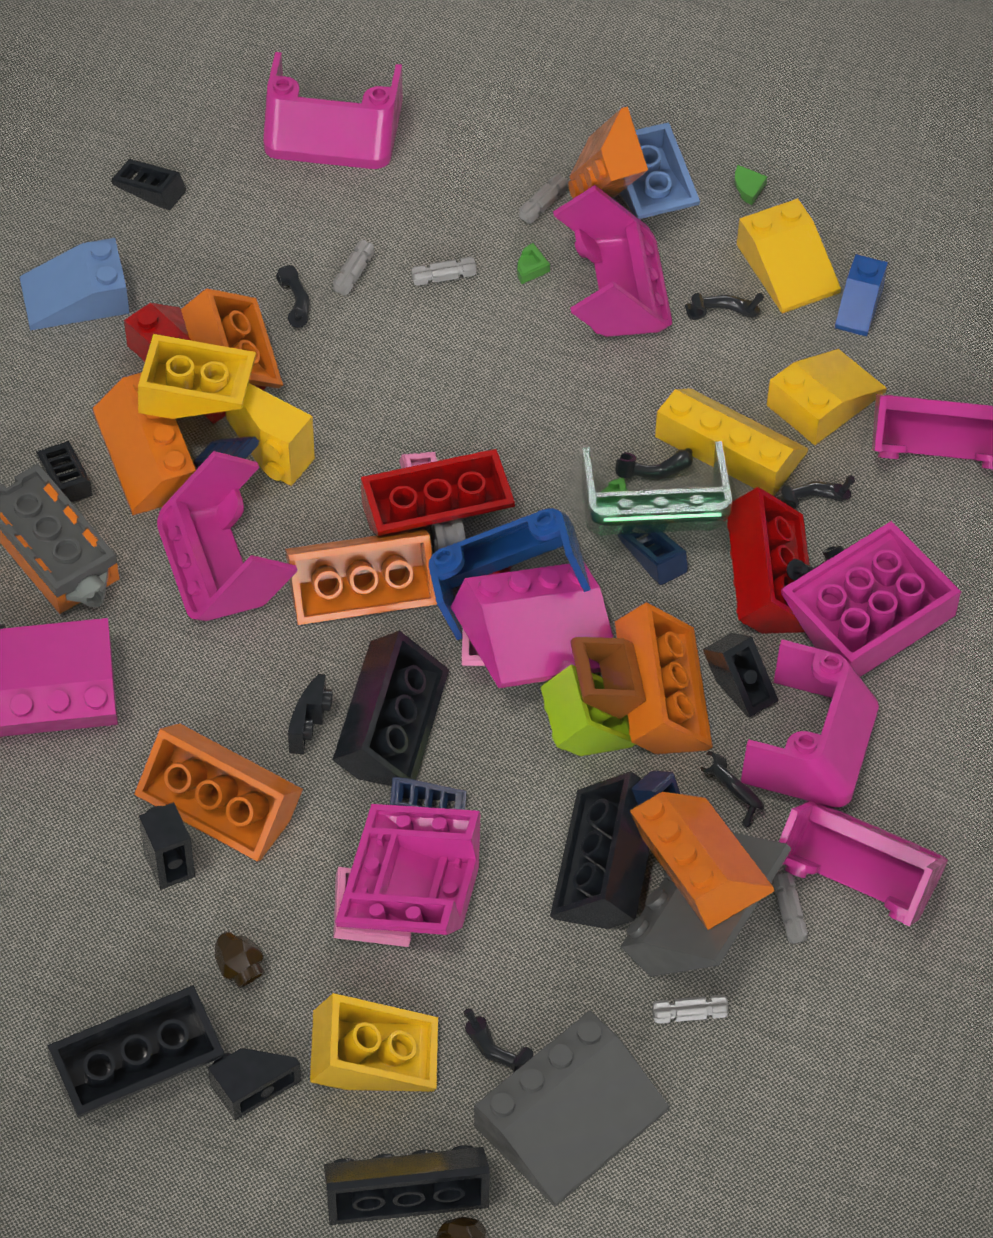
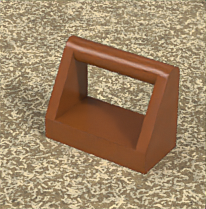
M575 637L570 641L584 703L618 719H622L646 701L632 642L624 638ZM589 658L599 663L604 689H595Z

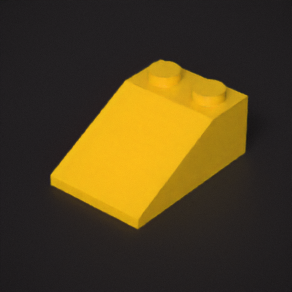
M798 198L739 218L737 246L782 314L841 293L840 284L814 221Z
M153 334L138 384V413L176 419L242 409L256 352Z
M836 349L793 362L771 378L767 406L812 444L816 445L874 402L876 394L886 393L887 388L840 349Z
M248 383L242 409L226 411V419L239 438L255 436L260 441L251 455L258 462L262 471L271 479L282 481L292 486L315 459L313 416Z
M332 993L313 1010L310 1082L343 1090L435 1091L437 1089L438 1017Z

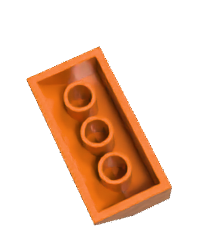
M628 106L617 111L589 136L569 176L571 181L568 182L572 198L577 197L594 185L611 198L615 197L648 171Z
M142 372L123 377L93 407V414L132 515L163 507L196 471L176 419L138 413V384Z
M425 529L285 549L287 563L296 565L298 570L289 579L298 625L437 605L429 570V560L432 556L430 534Z
M646 602L615 621L617 638H624L634 645L646 698L644 703L628 713L631 742L654 754L707 751L713 748L694 627Z
M179 723L160 728L134 795L154 806H165L174 802L185 823L258 862L264 857L290 822L303 789Z
M661 792L630 810L643 841L707 930L775 891L771 883L705 797Z

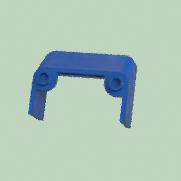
M554 508L543 509L441 548L431 556L429 570L436 602L456 640L462 639V628L451 609L455 599L452 588L462 585L465 578L488 575L563 546L566 557L583 591L591 590L576 532L567 514Z

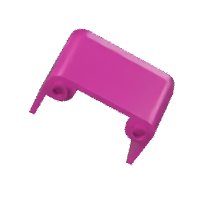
M275 52L267 85L263 136L264 151L269 157L281 160L368 169H380L390 163L403 102L401 64L395 65L391 87L375 86L369 88L363 95L362 103L299 97L298 82L291 77L283 76L282 52Z
M596 185L553 211L554 217L574 231L576 251L582 258H587L594 263L598 282V291L570 307L572 314L589 325L596 334H601L605 337L657 333L672 325L657 242L652 231L645 223Z
M876 394L872 450L879 452L878 457L899 459V453L982 461L981 468L993 469V406Z
M213 451L159 512L157 519L158 531L188 616L192 619L210 621L262 607L298 571L296 565L251 555L244 563L242 561L231 527L244 512V503L239 489L259 469L258 462Z
M782 639L773 683L832 698L821 735L808 731L793 733L788 738L785 749L748 739L741 782L830 807H843L850 803L855 791L879 707L878 701L843 656Z
M813 801L791 809L779 842L786 843L791 848L783 862L786 865L785 871L801 878H806L807 873H818L880 900L890 910L888 916L907 926L913 925L920 919L948 862L947 858L932 850L830 806Z

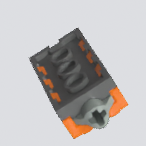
M39 464L15 476V483L6 488L1 484L0 543L59 614L80 602L89 607H99L104 602L106 587L119 580L117 558L113 550Z

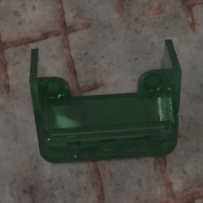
M715 441L713 487L595 492L590 447H583L582 494L586 525L593 533L611 535L710 531L720 528L731 514L732 495L722 441Z

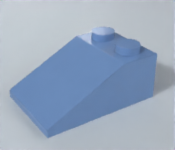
M669 122L635 130L648 171L620 192L634 216L642 219L700 205L699 197Z
M115 238L82 243L19 276L30 330L129 314L127 289Z

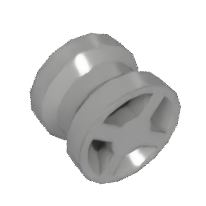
M461 518L447 523L431 525L435 551L465 540Z

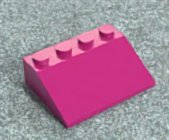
M890 521L782 588L781 594L813 646L843 656L858 676L861 677L955 617L961 591Z
M570 563L464 579L451 605V609L498 688L548 681L571 664L575 666L570 643L575 637L613 638L600 586L585 563L584 566L591 590L586 592L583 591ZM589 658L591 672H601L599 663Z
M108 618L0 629V737L118 725Z

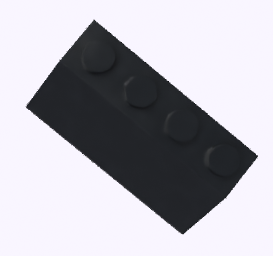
M400 630L370 641L332 760L359 780L392 786L393 777L416 780L449 669Z
M632 771L577 790L550 917L553 919L610 929L636 920L650 849L643 841L630 813L631 809L638 806L632 787L641 780Z
M194 985L47 1045L50 1064L62 1092L77 1118L225 1056Z
M460 1145L452 1150L439 1152L422 1149L415 1151L412 1155L394 1156L392 1154H379L372 1159L355 1161L351 1158H341L332 1163L324 1164L329 1225L489 1208L490 1171L484 1147L474 1148L470 1145Z

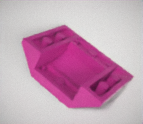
M371 804L335 920L336 927L448 935L461 929L479 869L480 811Z

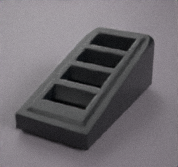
M128 159L111 179L114 186L166 210H171L186 192L180 172ZM135 173H138L136 177L132 180L131 178L133 177V175Z
M69 441L36 451L42 469L71 502L92 496L91 482ZM64 453H65V455H62V456H59V457H56V458H53V459L48 460L49 458H52V457H55V456H58V455H61V454H64ZM69 461V463L54 468L52 467L53 465ZM73 469V471H69V472H66V473H63V474H60V475H56V474H58V473H61V472H64V471H68V470ZM76 477V479L61 483L62 481Z

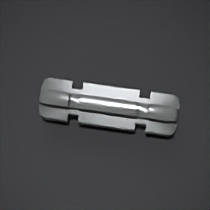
M560 174L552 176L548 183L544 184L529 201L519 208V218L527 224L533 223L539 217L538 214H542L558 199L557 196L562 195L568 189V180Z
M361 240L357 243L354 252L350 254L342 266L341 273L337 274L333 280V290L336 293L344 296L351 291L352 284L356 283L367 266L366 262H369L374 255V245L371 242L367 243L365 240Z
M470 256L460 258V262H456V259L430 263L427 268L425 265L414 266L411 269V276L414 285L420 286L428 284L430 280H432V283L459 279L458 275H462L463 278L476 275L477 268L474 258Z
M789 872L777 874L773 878V885L778 897L777 900L783 924L786 928L787 939L791 944L804 942L808 938V931L803 920L804 916L798 893L795 889L793 875Z
M712 995L709 1000H706L705 996L674 999V1003H669V1000H658L653 1002L652 1006L653 1018L655 1023L658 1024L671 1023L670 1019L675 1018L676 1022L707 1019V1015H711L712 1019L725 1018L728 1016L729 1011L728 1000L725 995Z

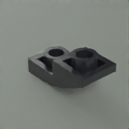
M318 674L310 682L297 702L288 730L289 753L304 754L306 740L312 741L314 724L323 725L324 711H331L333 691L332 689H326L325 674Z

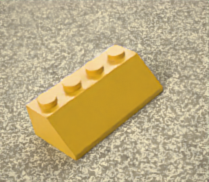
M691 388L675 389L657 411L656 438L679 450L690 448L694 458L752 488L760 487L775 496L808 453L807 447Z

